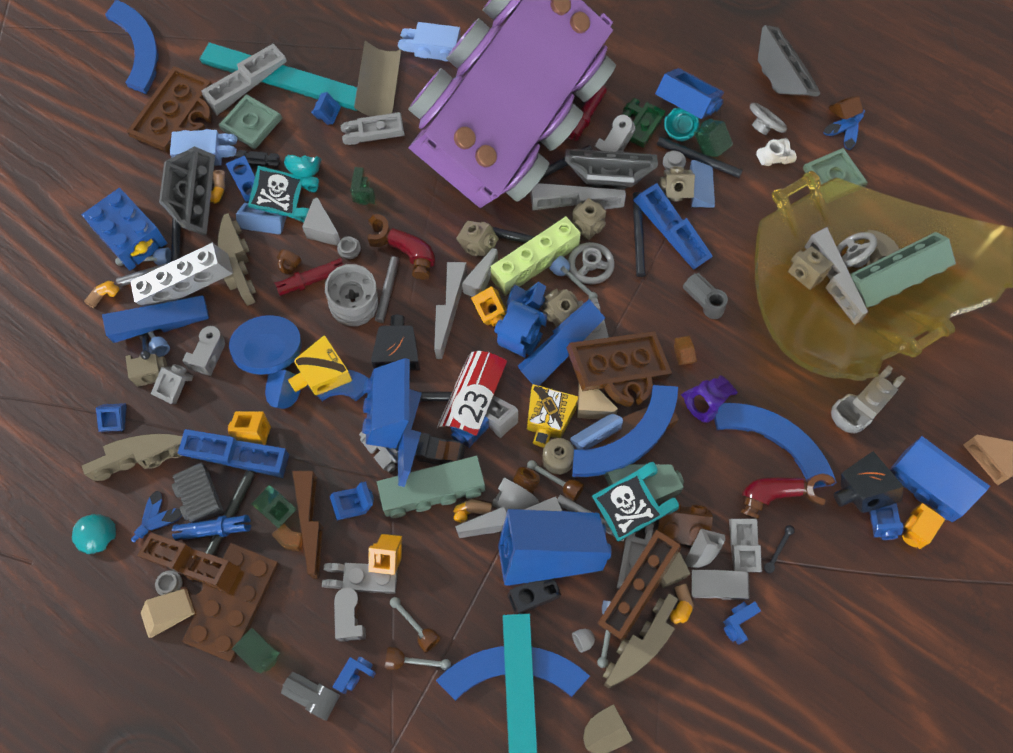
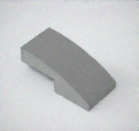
M729 519L734 571L762 572L761 545H758L757 519Z
M692 570V597L749 600V573L726 570Z

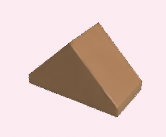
M977 434L964 444V447L997 485L1013 476V441Z

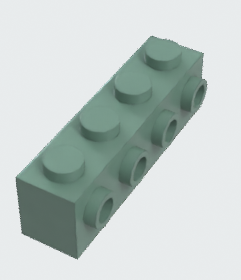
M934 232L850 274L867 308L879 304L881 300L892 295L901 293L912 285L922 283L926 278L934 274L944 272L948 267L956 264L949 238Z
M477 456L411 472L405 487L398 485V476L377 481L383 511L386 517L391 516V518L402 517L406 515V512L415 509L417 512L426 511L431 508V505L439 503L441 505H449L462 497L467 499L476 498L481 495V492H485V484Z

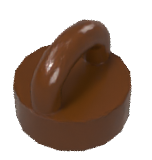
M285 249L280 250L277 256L278 269L286 275L291 274L295 268L297 269L302 261L298 255Z
M519 467L514 475L513 482L532 494L540 482V476L531 468Z

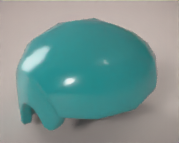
M680 107L674 108L664 119L666 132L676 141L689 140L696 134L700 126L698 117Z
M287 155L284 164L291 174L298 177H312L318 172L322 159L320 157H307L306 155L302 157Z
M91 514L80 518L74 525L72 532V542L79 551L86 554H94L105 550L107 544L116 537L114 522L110 517L101 514Z

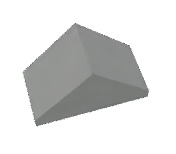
M313 199L302 226L306 238L338 246L340 238L337 230L319 199Z
M493 395L485 416L489 419V427L501 438L518 423V410L515 406Z

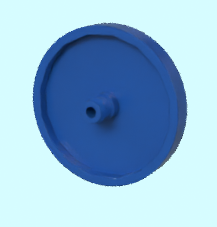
M260 316L246 321L234 331L229 342V349L234 363L248 373L259 375L271 374L287 368L299 356L302 348L298 328L288 319L279 316Z

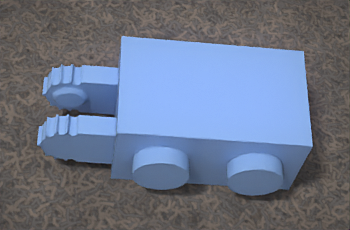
M418 22L416 29H402L400 36L403 39L399 41L398 47L407 52H414L415 57L448 61L446 59L448 54L461 39L460 27Z
M210 129L172 132L170 156L174 157L195 146L215 155L214 166L221 165L222 157L236 156L237 149L231 145L236 144L237 137L234 134H218L217 130Z

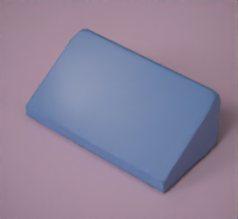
M692 160L690 170L695 174L694 198H691L692 207L714 208L713 167Z
M244 203L236 213V220L241 229L273 234L282 233L287 217L250 208L248 203Z
M609 414L574 435L570 440L576 450L590 449L621 430L623 419L618 415Z

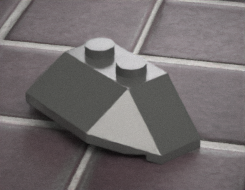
M765 25L761 33L758 62L762 67L764 75L770 79L773 90L778 94L818 96L820 91L817 84L788 40L784 38L781 30L778 27Z
M194 146L164 162L159 203L183 228L205 236L207 234L215 155Z
M566 149L565 161L586 184L597 188L604 185L613 186L616 189L633 187L658 166V159L655 154Z

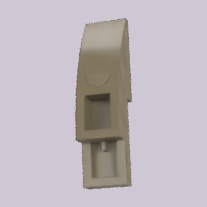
M227 213L223 216L220 225L218 247L228 253L233 274L225 277L224 280L230 291L238 288L241 297L248 306L256 303L253 294L256 293L255 287L251 279L247 281L245 277L246 274H249L245 263L249 262L246 253L250 250L245 239L240 240L238 234H241L242 231L237 220L232 221Z
M150 434L110 443L103 446L105 456L82 465L84 475L95 482L108 479L111 474L117 471L128 470L134 467L136 463L144 469L158 467L167 459L182 456L178 454L182 436Z
M668 594L665 599H658L652 612L656 613L652 623L646 621L639 633L643 637L642 640L632 635L629 641L627 639L622 641L616 652L620 654L616 664L610 662L603 674V677L607 679L604 686L610 688L633 676L660 651L675 629L665 622L678 601L676 597Z

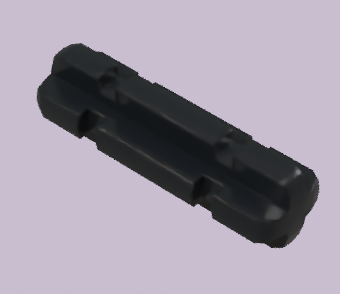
M238 150L236 152V159L245 156L250 165L266 166L268 164L269 167H278L280 165V155L270 153L268 155V153L255 151L248 153L245 150Z

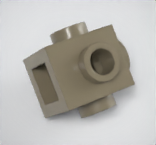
M670 167V170H664V177H660L659 186L670 201L694 198L695 174L692 170H684V167Z
M590 198L583 204L579 203L572 212V224L588 240L596 233H599L606 224V211L603 206L593 202Z
M467 221L456 238L465 252L472 256H486L498 241V237L490 224Z
M811 246L804 252L800 250L791 260L793 265L788 272L811 290L824 280L834 264Z
M554 289L545 296L547 300L542 305L544 308L543 313L547 315V319L553 322L556 327L579 308L576 296L567 289L560 291Z

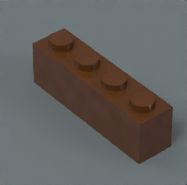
M656 530L597 624L624 641L681 550L680 544Z

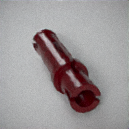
M604 85L589 100L585 101L581 108L583 116L568 136L570 140L574 138V141H578L584 129L590 125L592 115L607 93V88Z
M341 257L300 274L296 272L294 276L279 282H274L280 297L298 289L302 291L308 285L327 279L333 270L344 265Z

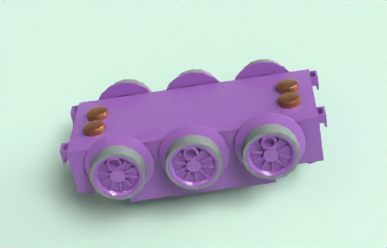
M489 0L484 6L483 11L493 19L492 28H489L478 18L446 58L458 68L456 77L452 79L448 73L440 68L408 108L410 112L420 119L419 129L421 130L409 146V149L479 208L505 192L516 202L520 201L535 187L549 166V162L538 153L540 145L537 142L540 141L550 151L557 148L571 134L583 116V112L573 104L574 96L576 95L583 102L589 100L604 85L616 67V64L606 55L608 47L603 45L613 31L610 27L613 21L604 13L598 16L582 0Z

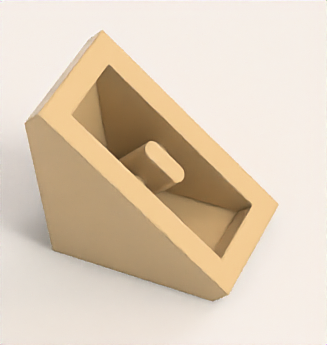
M579 384L577 418L603 419L609 414H617L618 408L599 389L582 391Z
M187 589L148 599L145 601L141 611L148 638L154 637L195 614Z

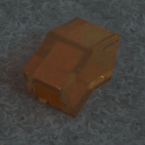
M690 336L675 338L674 350L679 366L697 362L694 345Z
M284 523L272 534L284 549L301 552L303 546L302 533L291 531Z

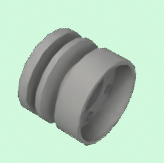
M345 264L337 267L329 274L325 282V294L332 316L339 323L346 326H360L369 322L375 316L378 309L377 287L372 273L365 267L357 264Z

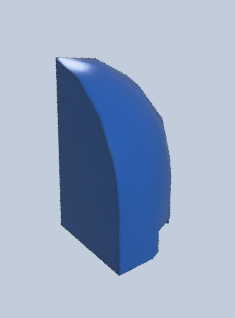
M287 370L268 374L265 395L270 406L285 409L297 401L301 389L295 392L288 379L296 374Z

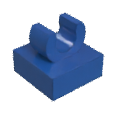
M328 92L321 93L311 113L317 119H322L327 125L333 124L341 106Z

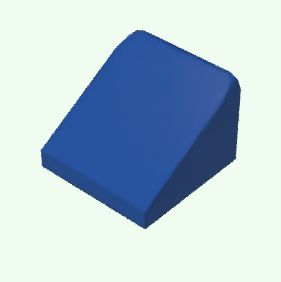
M126 403L103 404L96 407L98 432L123 431L125 429Z

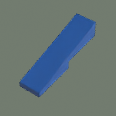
M658 183L640 193L633 200L693 270L713 257L687 218L681 219Z
M204 296L102 314L106 336L113 343L158 329L167 332L210 318Z
M590 299L587 300L553 330L554 334L522 361L518 368L532 384L540 386L569 356L566 348L569 343L583 341L605 319L604 315Z
M409 389V422L398 443V485L405 487L421 435V432L411 429L422 393Z
M187 429L184 430L178 454L280 478L284 477L289 453L285 448L237 441L234 437Z

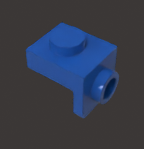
M537 282L526 291L514 285L511 288L506 304L508 306L514 300L534 309H539L545 301V296L543 295L546 286Z
M361 482L357 488L334 492L330 496L337 520L366 514L373 505V494L368 489L366 482Z
M897 503L869 511L874 538L881 537L883 540H892L902 535L904 526L900 522Z
M746 602L739 604L732 609L734 615L724 621L726 626L724 627L725 633L732 642L736 641L740 645L748 640L739 625L761 611L756 602L747 605Z

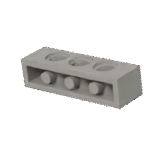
M211 243L131 281L134 300L143 307L176 301L233 274L228 253L214 243Z

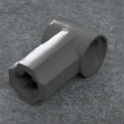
M694 273L684 283L683 289L703 307L704 314L708 318L718 319L722 317L728 301L726 293L715 289L701 274ZM711 303H718L720 306H714Z
M294 672L287 677L281 694L305 706V710L326 721L340 697L338 693L321 684L317 685Z

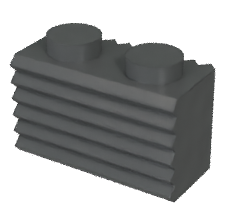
M203 463L173 475L175 483L172 484V488L176 497H181L183 506H180V511L186 521L189 520L192 523L208 521L224 513L209 470Z

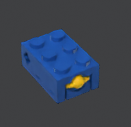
M120 187L81 214L95 233L129 271L135 268L136 264L139 265L147 257L154 254L159 247L162 248L167 244L158 228Z

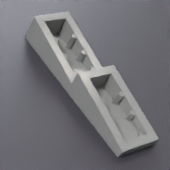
M274 44L264 48L238 63L237 71L203 89L204 101L218 116L286 62V57Z
M537 183L530 191L533 210L583 204L588 198L593 202L601 204L605 210L624 207L626 193L625 190Z
M826 227L811 235L805 248L808 249L812 246L834 264L827 274L830 282L826 289L854 325H856L868 311Z
M447 262L446 305H436L434 347L436 359H442L463 290L462 283L467 276L466 262Z
M556 497L524 509L562 511ZM499 508L455 526L458 537L465 538L502 532L507 514L505 508Z

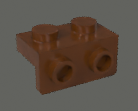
M679 503L677 511L658 520L657 530L679 544L693 545L700 529L711 531L713 516L711 511L707 510L705 506L692 505L691 507H683Z

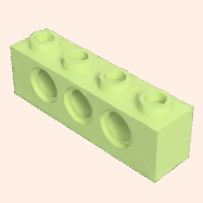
M564 217L490 266L491 280L504 296L508 295L514 285L520 287L551 266L559 256L562 255L564 257L579 246V230L567 217Z

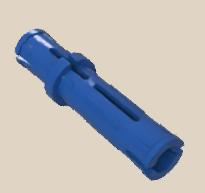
M248 515L231 518L220 516L217 520L175 524L172 531L182 533H175L172 536L175 541L214 535L225 537L230 533L250 531L251 525L241 523L251 522V519Z

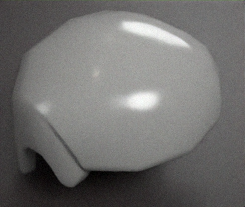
M847 394L842 399H839L831 410L833 421L838 428L846 433L861 432L873 421V419L852 404L858 397L853 394Z

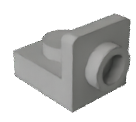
M173 364L171 367H161L151 394L170 404H176L185 381H192L193 375L187 373V369L180 365Z

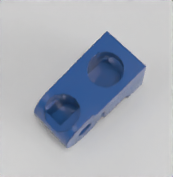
M242 156L226 163L247 203L250 199L255 176L246 157ZM238 165H245L238 169H235V167Z

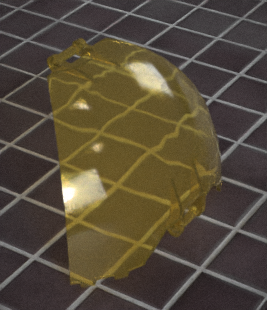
M812 170L805 173L803 178L784 189H777L772 192V199L777 204L778 210L760 220L755 251V284L763 320L774 341L789 358L807 370L835 379L846 378L855 381L879 377L878 372L884 359L895 356L898 353L911 357L918 356L922 353V349L941 337H947L955 332V327L949 320L951 317L978 309L992 302L996 303L1006 288H1013L1012 227L983 222L928 208L836 177L821 185L819 176ZM808 186L810 194L790 205L788 197ZM826 227L836 247L846 238L857 233L867 232L868 230L878 231L887 235L897 244L899 249L937 232L949 238L956 264L948 267L944 272L934 274L920 284L912 285L897 295L881 300L875 306L867 307L868 313L856 325H854L826 289L830 282L827 275L823 281L809 290L788 272L793 265L791 260L800 250L802 252L807 250L805 246L811 235ZM865 239L855 241V244H864ZM848 246L840 253L841 257L847 253ZM866 263L858 268L851 266L847 267L849 274H852L868 265ZM924 332H930L918 341L915 340L916 337L923 334Z

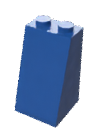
M508 509L498 542L504 585L510 586L603 571L607 560L611 558V545L607 544L605 524H602L599 513Z

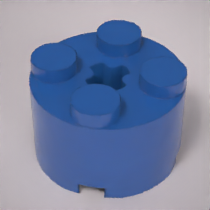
M512 300L507 307L504 319H500L497 322L494 332L498 334L497 343L499 346L526 358V354H532L542 338L543 333L539 331L541 325L546 326L547 315L526 304Z

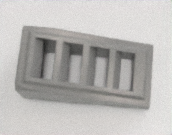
M492 248L463 281L464 294L473 297L486 289L491 278L490 266L498 262L497 249Z

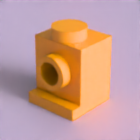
M492 286L471 297L483 323L486 325L492 324L494 327L500 319H504L507 310L499 296L498 290ZM496 306L497 310L490 313V308Z
M235 411L233 419L228 425L229 435L237 441L261 445L266 444L271 429L264 412Z
M923 503L914 508L910 513L912 515L905 522L904 527L906 531L902 535L903 540L908 545L915 548L918 547L919 549L930 544L945 521V518Z
M381 534L378 542L369 547V572L395 575L402 557V536Z

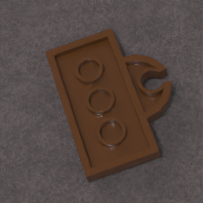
M173 66L127 130L128 135L150 146L168 152L171 148L172 132L205 130L204 124L194 123V120L202 117L207 123L212 121L211 110L206 101H204L202 94L203 89L212 85L211 81Z
M655 331L572 342L566 347L582 391L605 388L608 395L616 403L627 407L634 403V399L629 395L628 389L635 391L637 394L636 402L640 405L652 392V380L668 378L672 374Z
M230 543L223 559L230 561L241 568L229 593L202 583L203 588L198 594L192 595L190 590L187 589L195 614H193L194 618L182 642L233 663L279 563ZM186 576V578H188L192 582L197 581Z

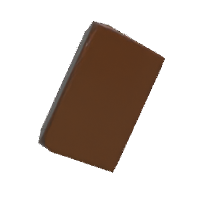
M854 96L830 105L829 110L842 119H849L862 113L863 107L860 97Z

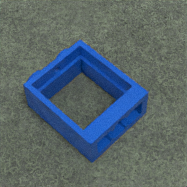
M680 68L665 73L655 93L657 96L700 119L708 115L711 116L715 111L718 112L724 101L721 99L724 94L723 91Z

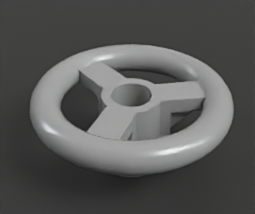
M758 103L750 105V110L757 116L752 125L759 132L767 135L771 128L781 133L787 131L785 123L771 111Z
M869 232L857 233L846 238L837 246L839 253L847 246L849 247L847 253L842 257L846 267L853 266L858 268L870 260V255L877 246V238L874 234ZM862 239H867L870 241L869 243L861 245L855 244V241Z
M593 242L577 246L571 252L568 259L570 273L585 284L604 282L611 276L615 265L612 253L605 246ZM583 252V267L577 271L575 259L579 253ZM601 253L606 257L607 262L601 260ZM596 268L606 270L598 277L585 276L590 270H595Z

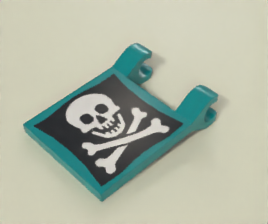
M258 166L248 207L295 218L304 223L309 209L296 208L301 187L310 192H316L319 179L316 177H298L294 174Z
M654 462L646 464L638 471L592 495L618 542L679 509V503L675 498H671L658 506L643 480L658 473Z

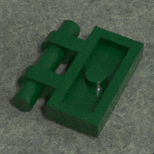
M633 98L623 108L622 115H626L629 118L636 117L633 121L635 132L629 141L644 148L665 117L666 111L648 102L641 108L638 106L640 101L637 98Z

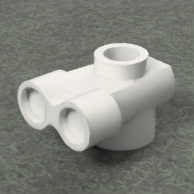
M787 138L770 140L765 147L758 149L756 153L761 165L770 166L781 162L789 164L796 161V153L791 150L790 142Z

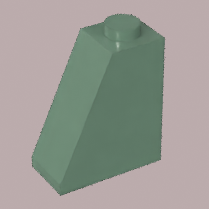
M628 465L625 468L606 472L603 475L610 486L638 471L645 465ZM656 465L658 473L643 480L657 504L679 495L684 488L682 475L678 470L675 471L672 465Z

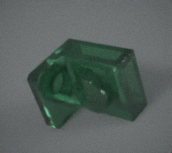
M354 167L350 188L353 202L361 205L375 204L374 189L368 188L369 177L365 176L364 168Z

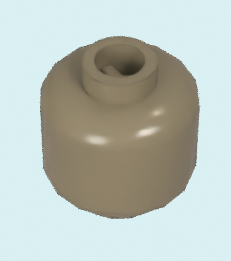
M563 438L550 440L543 449L542 461L544 467L553 474L567 473L573 467L574 446Z

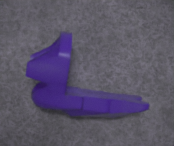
M720 375L718 379L702 381L698 386L682 393L681 396L684 398L689 411L697 419L707 423L714 419L719 407L730 395H736L738 391L724 376ZM701 395L707 401L709 410L706 413L699 412L694 405L695 396Z

